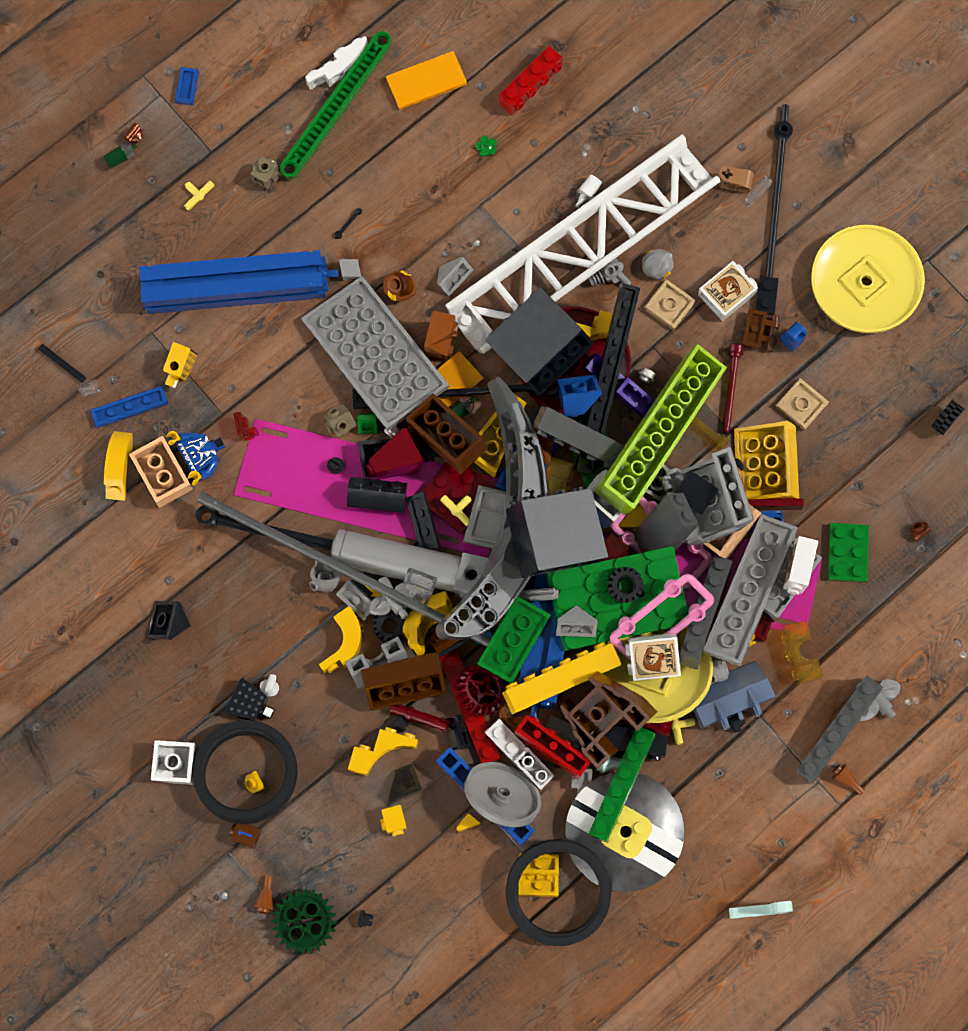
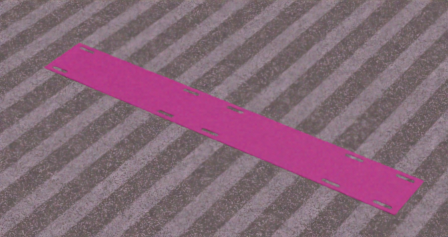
M255 419L234 496L418 541L407 501L404 513L347 507V489L350 477L364 478L357 443ZM264 427L285 432L288 435L287 438L262 433L261 431ZM338 457L343 460L344 469L342 472L333 474L328 470L327 464L331 458ZM423 460L421 470L417 474L399 475L380 480L407 483V497L413 496L424 490L443 464L431 461L425 462ZM477 473L495 487L499 478ZM245 487L269 491L271 495L266 497L246 492ZM547 490L549 495L555 494L553 491ZM431 512L437 533L459 538L458 544L439 539L441 547L481 557H489L491 549L464 543L466 530L463 534H460ZM605 531L606 533L603 534L605 545L622 557L639 554L632 547L623 546L619 542V537L613 531ZM743 538L728 559L733 562L731 574L721 600L722 604L748 546L749 539ZM682 543L675 551L680 577L684 574L692 575L704 560V557L699 553H691L687 548V543ZM704 544V548L711 554L712 560L714 556L721 557ZM822 559L812 571L809 585L802 594L795 595L779 616V618L798 622L797 628L772 622V629L806 636ZM710 565L698 578L702 585L705 583ZM693 586L687 590L683 589L687 608H690L692 604H697L695 603L696 598L700 597V593Z

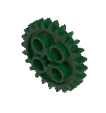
M304 889L303 894L296 890V896L289 893L290 899L287 900L282 897L284 904H277L280 911H273L278 916L277 919L272 920V922L277 923V926L272 928V930L279 931L275 938L282 937L280 945L287 943L286 950L294 947V954L299 949H301L302 955L305 954L306 949H308L310 954H313V948L321 951L319 945L327 946L325 939L332 940L333 938L329 933L336 932L335 929L331 928L332 925L337 924L336 921L332 920V917H335L337 914L330 913L334 906H327L328 898L323 901L321 900L323 897L322 893L316 897L315 890L310 895L307 889ZM310 904L317 906V912L314 915H309L307 912V907ZM290 909H296L298 912V916L294 920L288 918L287 914ZM304 916L306 919H312L318 916L322 917L321 920L308 922L307 927H304V925L301 924L289 928L287 927V924L302 921V917ZM314 924H320L322 927V931L318 935H314L311 932ZM296 928L302 931V936L298 940H294L292 937V931Z

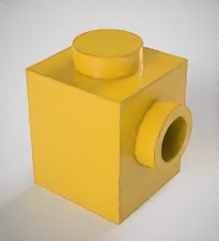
M401 805L382 809L383 819H380L382 830H387V833L392 834L393 837L404 834L403 830H407Z

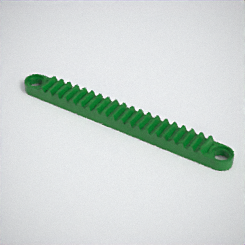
M379 31L373 36L280 165V172L285 179H295L302 169L306 167L307 162L310 161L315 151L322 145L323 140L330 134L336 122L339 121L344 111L351 105L356 94H359L364 83L368 81V78L372 76V72L376 70L377 65L379 66L380 61L384 59L385 54L392 45L391 36L388 32ZM379 38L387 39L385 45H380L377 41ZM287 166L295 168L294 172L290 174L286 173L284 169Z

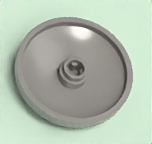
M497 762L481 763L471 769L465 780V794L472 807L483 817L496 824L507 827H522L530 824L540 811L541 796L537 787L525 774L511 766Z

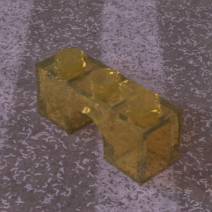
M807 620L784 626L782 632H780L782 643H786L788 649L785 653L788 662L792 663L791 675L793 680H797V684L800 685L821 679L823 675L818 658L805 659L799 651L801 644L812 640Z

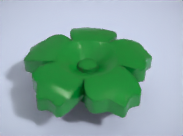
M483 135L480 142H476L475 148L477 151H480V156L487 157L489 154L493 156L496 153V139L490 138L488 140V136Z

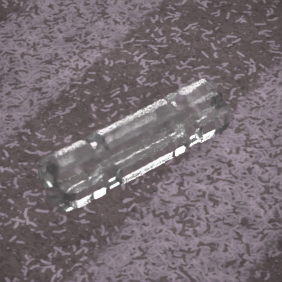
M764 176L761 182L744 198L743 203L747 207H751L766 189L770 187L772 179Z

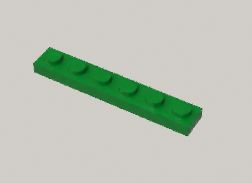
M642 727L638 731L635 729L588 833L590 836L608 843L656 736L654 732Z

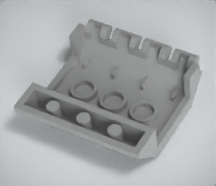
M731 447L712 453L713 458L686 469L680 470L676 467L666 471V476L661 477L664 490H671L668 493L676 491L689 470L719 489L702 515L691 509L698 526L683 542H687L688 546L707 543L740 531L754 520Z

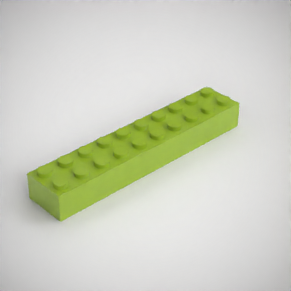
M699 344L690 349L594 492L624 515L635 509L727 367Z

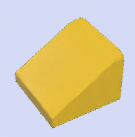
M467 814L456 827V830L462 832L480 825V822L470 814Z

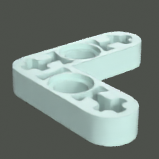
M792 901L729 908L730 919L789 913L793 911Z

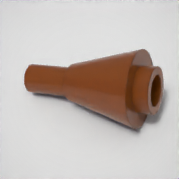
M839 764L833 769L832 779L852 788L860 796L865 792V789L856 782L846 764L842 766Z
M265 876L263 888L254 905V908L260 914H269V911H273L271 890L273 877Z

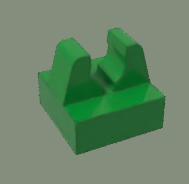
M371 412V415H364V413L357 415L358 434L377 433V417L373 412Z

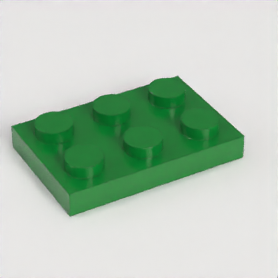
M829 524L827 581L867 582L869 525Z

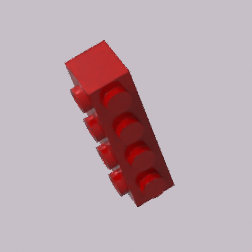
M548 46L499 94V105L511 115L519 111L529 98L534 97L537 91L542 86H545L554 74L561 70L563 57L551 46Z
M526 715L514 734L579 780L591 763L583 751H577L573 748L571 742L566 739L562 740L556 736L557 733L554 730L542 726L536 717Z

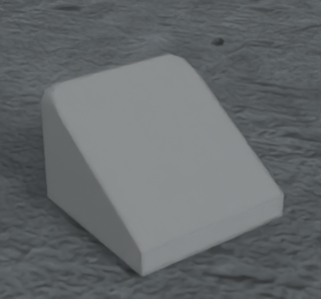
M358 259L339 260L343 281L361 277Z

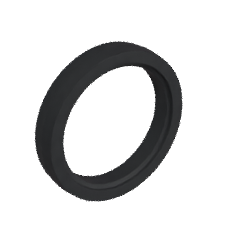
M241 720L219 727L203 741L193 763V783L200 801L218 818L235 824L257 823L275 815L289 801L297 782V760L290 743L278 730L259 721ZM243 735L262 737L274 744L284 758L285 775L280 789L269 801L255 808L234 809L223 805L212 796L206 784V767L211 755L221 744L231 738Z
M550 839L529 847L516 859L507 877L505 896L509 913L523 933L542 944L567 946L588 938L599 928L608 913L612 889L608 872L594 852L575 841ZM551 852H566L581 858L591 867L599 884V900L594 913L583 925L567 932H550L534 925L523 913L518 900V883L525 868L534 859Z

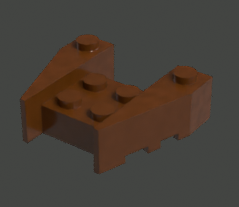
M597 671L588 678L595 688L577 706L571 699H568L560 708L566 720H569L574 730L573 734L575 738H578L584 755L599 769L618 751L605 736L614 725L625 717L638 731L658 711L643 696Z

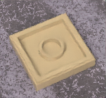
M666 279L645 305L644 310L674 331L696 303V300Z
M800 378L775 407L805 431L828 405L829 401Z

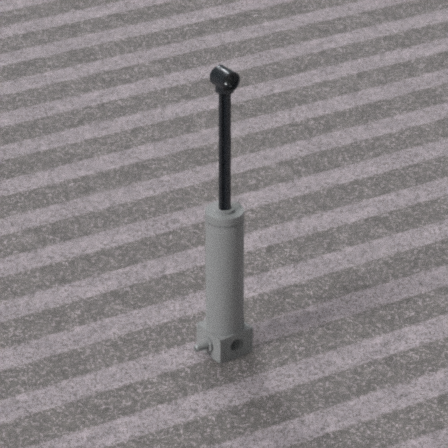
M204 505L200 506L196 511V519L204 528H216L219 525L266 536ZM205 513H210V519L202 520V516ZM267 525L307 546L331 551V558L355 570L454 592L455 597L461 599L469 593L480 579L488 560L486 557L464 552L462 557L342 529H339L334 540ZM469 576H475V577H477V578L474 579V580H469V579H468Z

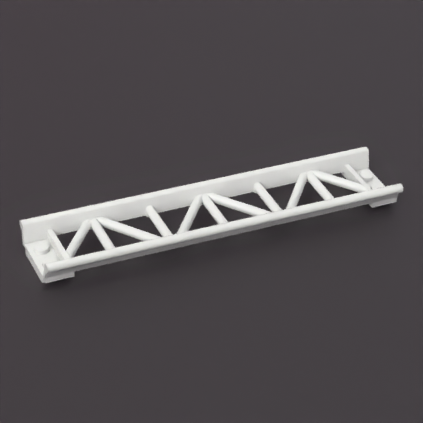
M681 134L451 300L445 307L449 314L455 315L459 330L479 354H485L492 349L485 339L493 330L481 315L504 320L511 314L473 306L471 303L494 287L513 311H515L519 305L500 282L525 264L524 303L531 295L532 265L534 262L555 288L556 292L550 297L556 302L713 188L721 180L718 176L712 178L689 151L686 138ZM667 161L672 164L671 203L648 177L650 173ZM680 174L694 192L678 203ZM641 180L663 207L618 198V196ZM613 204L662 215L636 233ZM607 208L629 235V239L605 256ZM599 211L596 256L574 228ZM568 233L590 260L544 250ZM540 258L582 266L588 269L565 286H562Z

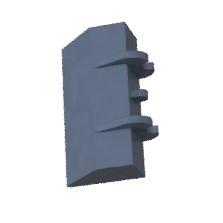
M754 661L730 671L727 680L711 683L705 698L693 709V712L701 730L720 722L725 731L730 728L727 719L737 715L739 720L744 719L742 712L752 709L756 717L762 714L760 705L774 699L775 694L768 678L757 662Z

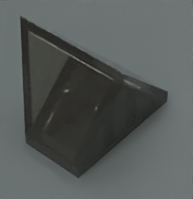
M412 764L394 770L395 775L387 806L423 792Z

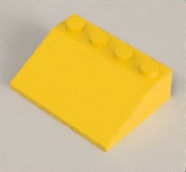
M789 421L734 429L735 458L739 459L744 465L743 470H740L738 466L737 468L747 499L799 498L796 426Z

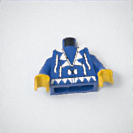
M170 431L166 435V437L173 439L168 442L169 445L177 442L176 445L191 471L187 479H195L192 482L193 486L197 485L198 481L213 475L220 461L216 452L225 448L220 437L210 442L206 434L202 435L201 433L177 434L175 431Z

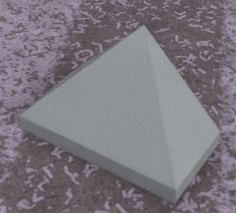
M459 257L439 267L437 284L449 297L469 276L473 269L464 257Z
M576 605L558 618L556 636L596 637L597 620Z

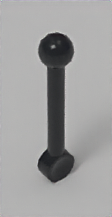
M360 208L355 210L354 215L340 231L335 232L336 239H341L342 233L358 215L362 214Z

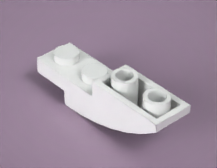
M365 36L357 38L350 45L338 48L333 53L334 61L325 63L318 70L310 71L305 76L309 89L311 90L324 82H327L329 87L342 80L367 46V38Z
M497 719L484 732L504 755L540 790L555 776L500 719Z

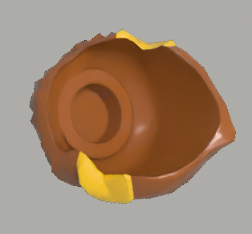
M398 270L385 276L383 280L384 293L391 300L406 301L416 294L415 280L411 274Z

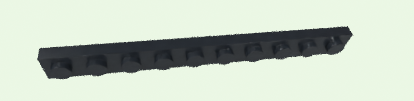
M620 283L597 375V381L602 394L589 408L585 423L586 427L602 435L605 433L640 292L639 287ZM581 452L577 456L574 470L594 475L597 462L587 459V454Z

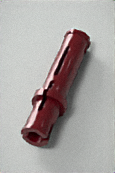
M392 705L390 714L402 715L409 722L414 721L446 732L448 729L449 720L421 712L412 706Z

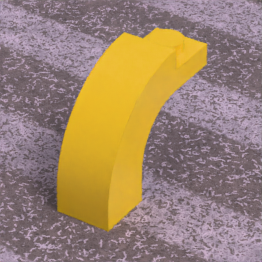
M114 431L110 438L104 469L106 499L124 501L126 499V473L129 454L133 451V433Z
M446 591L434 594L420 602L446 616L453 610V603ZM412 610L404 622L403 633L408 640L410 649H413L416 655L420 656L425 654V635L437 622Z
M350 606L334 616V620L343 632V643L336 653L319 664L324 673H332L339 667V663L344 668H347L345 662L356 657L360 650L362 641L361 627Z

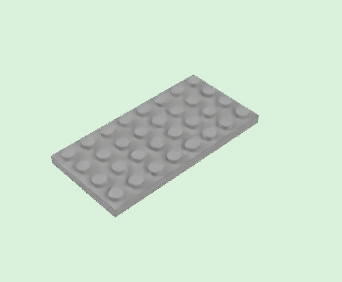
M363 276L301 318L309 331L387 431L402 422L432 393L438 396L450 388L449 384Z

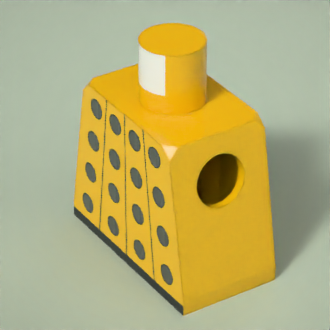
M173 342L163 371L168 373L165 385L176 388L179 378L186 380L198 353Z

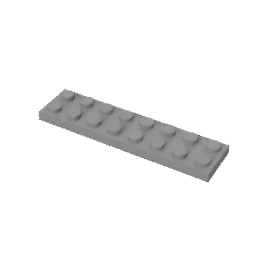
M763 514L760 515L704 646L703 653L741 666L798 527Z

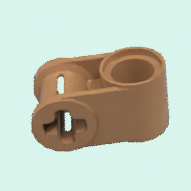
M725 166L719 171L718 177L721 182L717 185L722 189L749 193L754 173L747 169Z

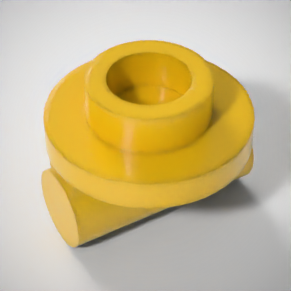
M257 771L246 775L245 787L251 793L260 792L265 789Z

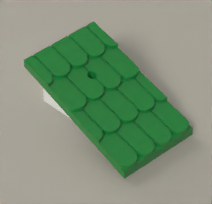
M674 546L547 573L549 588H555L559 591L558 598L552 600L556 620L576 605L597 620L596 637L560 636L563 651L610 641V635L619 627L618 623L622 617L631 618L664 591L666 581L680 578ZM630 567L641 574V578L644 581V589H642V594L636 600L628 603L618 602L608 593L607 579L611 572L617 568ZM622 577L618 581V588L621 592L627 593L632 589L633 584L629 578ZM681 586V593L678 596L666 598L635 624L633 633L628 635L622 634L618 639L674 627L688 615L683 587Z

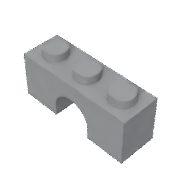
M399 637L382 644V653L374 659H366L361 654L345 662L358 689L364 686L361 669L409 659Z

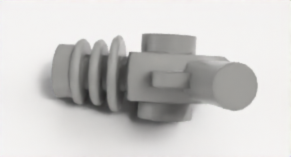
M616 258L601 268V272L597 271V274L594 273L595 275L588 278L592 286H597V282L601 284L600 280L605 283L604 279L607 282L612 280L613 283H617L619 280L628 285L632 283L622 273L624 264Z

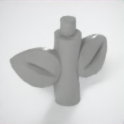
M382 577L378 580L380 583L393 589L388 577ZM403 582L398 584L394 590L413 598L418 586L415 583ZM383 594L374 598L369 605V612L373 615H386L392 609L395 615H400L401 619L408 617L406 606Z
M891 679L882 680L879 684L883 686V690L860 721L873 718L878 711L892 719L896 713L891 709L893 705L889 700H894L900 692V684Z

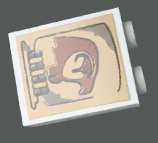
M732 261L699 288L698 296L723 322L756 294L758 287L755 280L745 274L743 267Z
M799 536L793 544L783 589L788 590L789 594H802L808 587L818 540Z
M676 633L628 638L629 644H625L626 656L631 658V663L627 664L628 675H632L633 681L681 676Z

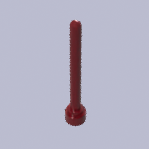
M738 344L729 345L728 350L731 364L722 428L724 434L730 432L738 361L744 352V346Z

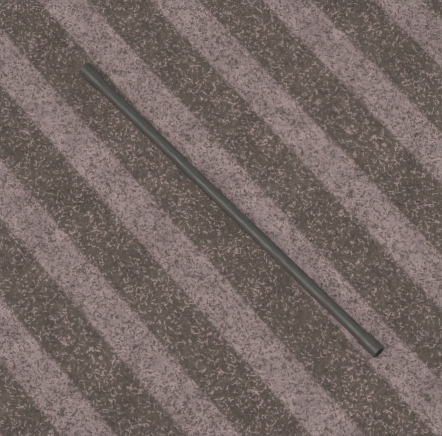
M204 492L198 497V503L216 510L438 623L446 617V615L261 523ZM480 633L470 639L487 647L492 638Z

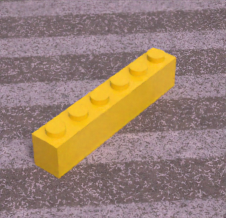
M603 642L594 646L595 651L588 653L585 650L577 654L578 658L573 661L570 658L559 662L560 666L555 669L550 666L541 670L542 675L536 677L535 674L525 677V682L520 685L514 682L506 686L507 690L502 692L511 714L585 682L597 671L604 673L622 665L613 644L606 645Z

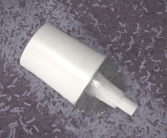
M589 175L583 185L577 189L575 195L577 201L575 206L577 208L580 205L586 204L594 197L602 184L598 178Z

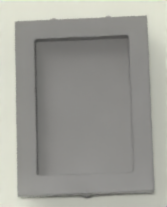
M478 486L463 540L464 543L493 549L503 518L505 491Z

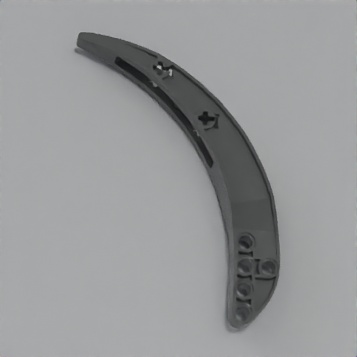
M500 377L490 381L488 388L498 415L505 453L506 497L503 518L495 545L486 562L482 576L469 593L437 625L436 634L442 640L468 639L490 629L502 618L531 578H522L505 509L512 506L511 503L514 502V499L519 501L520 498L526 496L536 498L539 494L547 493L546 473L541 448L533 425L518 399ZM525 439L529 440L528 445L524 444ZM513 446H516V452L512 451ZM484 587L487 588L488 594L485 593ZM471 599L475 602V607L472 605ZM459 612L462 614L463 620L459 618ZM485 614L488 617V622L484 618ZM446 625L450 628V633L446 631Z

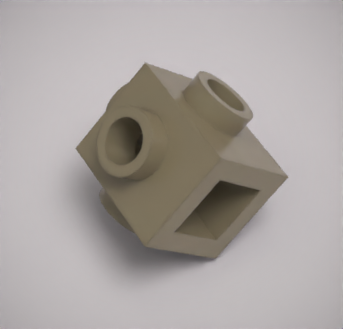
M261 156L259 161L253 164L250 175L253 182L269 189L271 184L278 180L280 172L275 160L271 158L266 159Z
M344 404L330 409L328 413L323 415L327 421L324 423L330 433L334 432L337 437L346 434L357 425Z

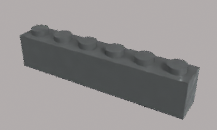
M541 406L533 423V428L537 430L536 433L545 438L550 436L554 438L553 442L561 446L566 444L570 446L569 450L577 454L583 452L587 454V459L593 462L599 460L603 462L602 466L610 469L624 448V445L548 407Z
M718 556L713 557L703 586L712 594L714 602L705 611L703 620L690 623L680 651V665L696 670L699 668L704 646L712 630L731 574L732 560ZM700 594L697 604L701 605L706 599Z
M869 676L864 678L797 769L798 774L812 784L816 781L881 693L883 686Z

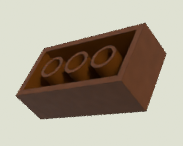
M433 393L405 418L410 430L459 474L463 473L488 449L484 438Z
M438 652L361 669L370 711L447 694Z

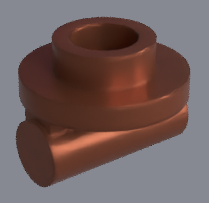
M133 123L123 138L130 144L133 142L137 144L143 137L141 134L143 130L138 124Z
M916 522L910 528V534L914 542H918L931 532L926 522Z

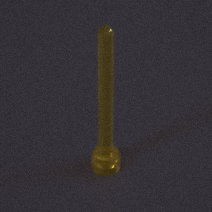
M660 387L654 389L657 395L662 391ZM696 416L691 422L713 440L714 446L719 451L730 440L724 434L715 433Z

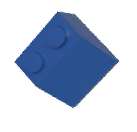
M596 375L557 379L559 402L564 416L576 417L584 414L602 394Z

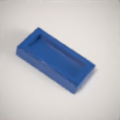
M180 68L175 103L194 105L199 69Z

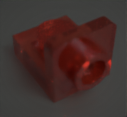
M241 411L233 413L237 435L241 440H252L255 436L259 435L256 427L249 428L247 416L244 417Z

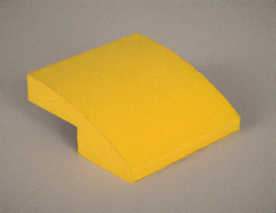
M559 854L541 855L525 868L519 880L518 897H558Z

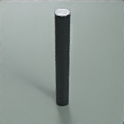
M44 344L39 347V351L78 381L83 383L86 380L82 373Z

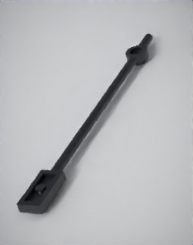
M788 104L782 105L781 122L777 123L774 129V136L779 142L765 276L759 277L756 310L767 312V315H775L778 278L773 277L785 147L786 141L791 138L793 133V127L788 122ZM781 128H786L787 131L783 132Z
M557 381L552 384L555 388L553 390L547 389L544 392L545 395L552 397L558 394ZM527 384L507 385L513 393L533 391ZM488 387L447 389L437 397L485 395L491 393ZM352 389L353 408H369L358 392Z

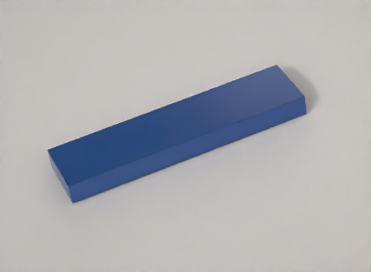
M159 386L91 409L90 411L95 427L100 428L163 407L169 403L163 386Z

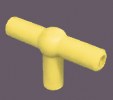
M208 181L198 190L191 182H187L185 188L194 196L184 207L189 211L199 201L204 199V196L214 187V184Z
M444 495L440 501L451 511L452 515L457 516L468 526L469 518L462 510L471 502V498L466 495L455 505Z
M694 718L673 720L671 729L673 730L677 745L683 744L680 728L695 726Z

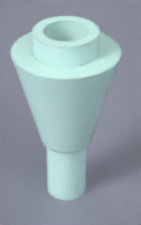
M611 756L596 770L603 774L617 769L622 758Z

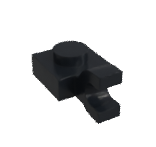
M462 715L446 719L449 720L448 727L452 729L448 731L452 749L464 750L471 748L468 729H463Z

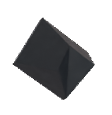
M155 601L146 638L171 640L189 628L191 625L184 612V606L178 601Z

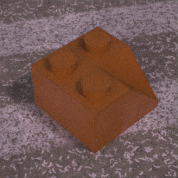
M433 310L424 344L427 358L446 362L449 356L452 357L454 351L452 341L457 339L459 330L455 315Z

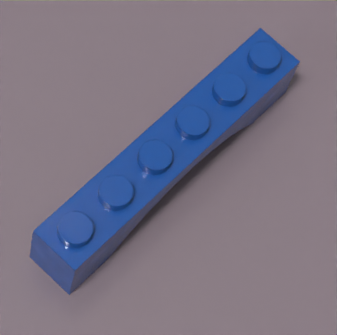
M449 747L436 760V763L464 790L465 780L471 768ZM529 824L522 827L499 825L520 846L535 833V830Z

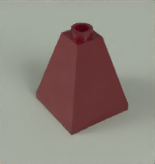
M405 427L369 459L366 468L368 473L374 475L375 478L417 474L421 470L423 458Z

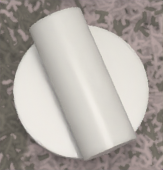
M270 674L268 679L260 683V691L267 696H275L279 691V685L275 682L276 675Z

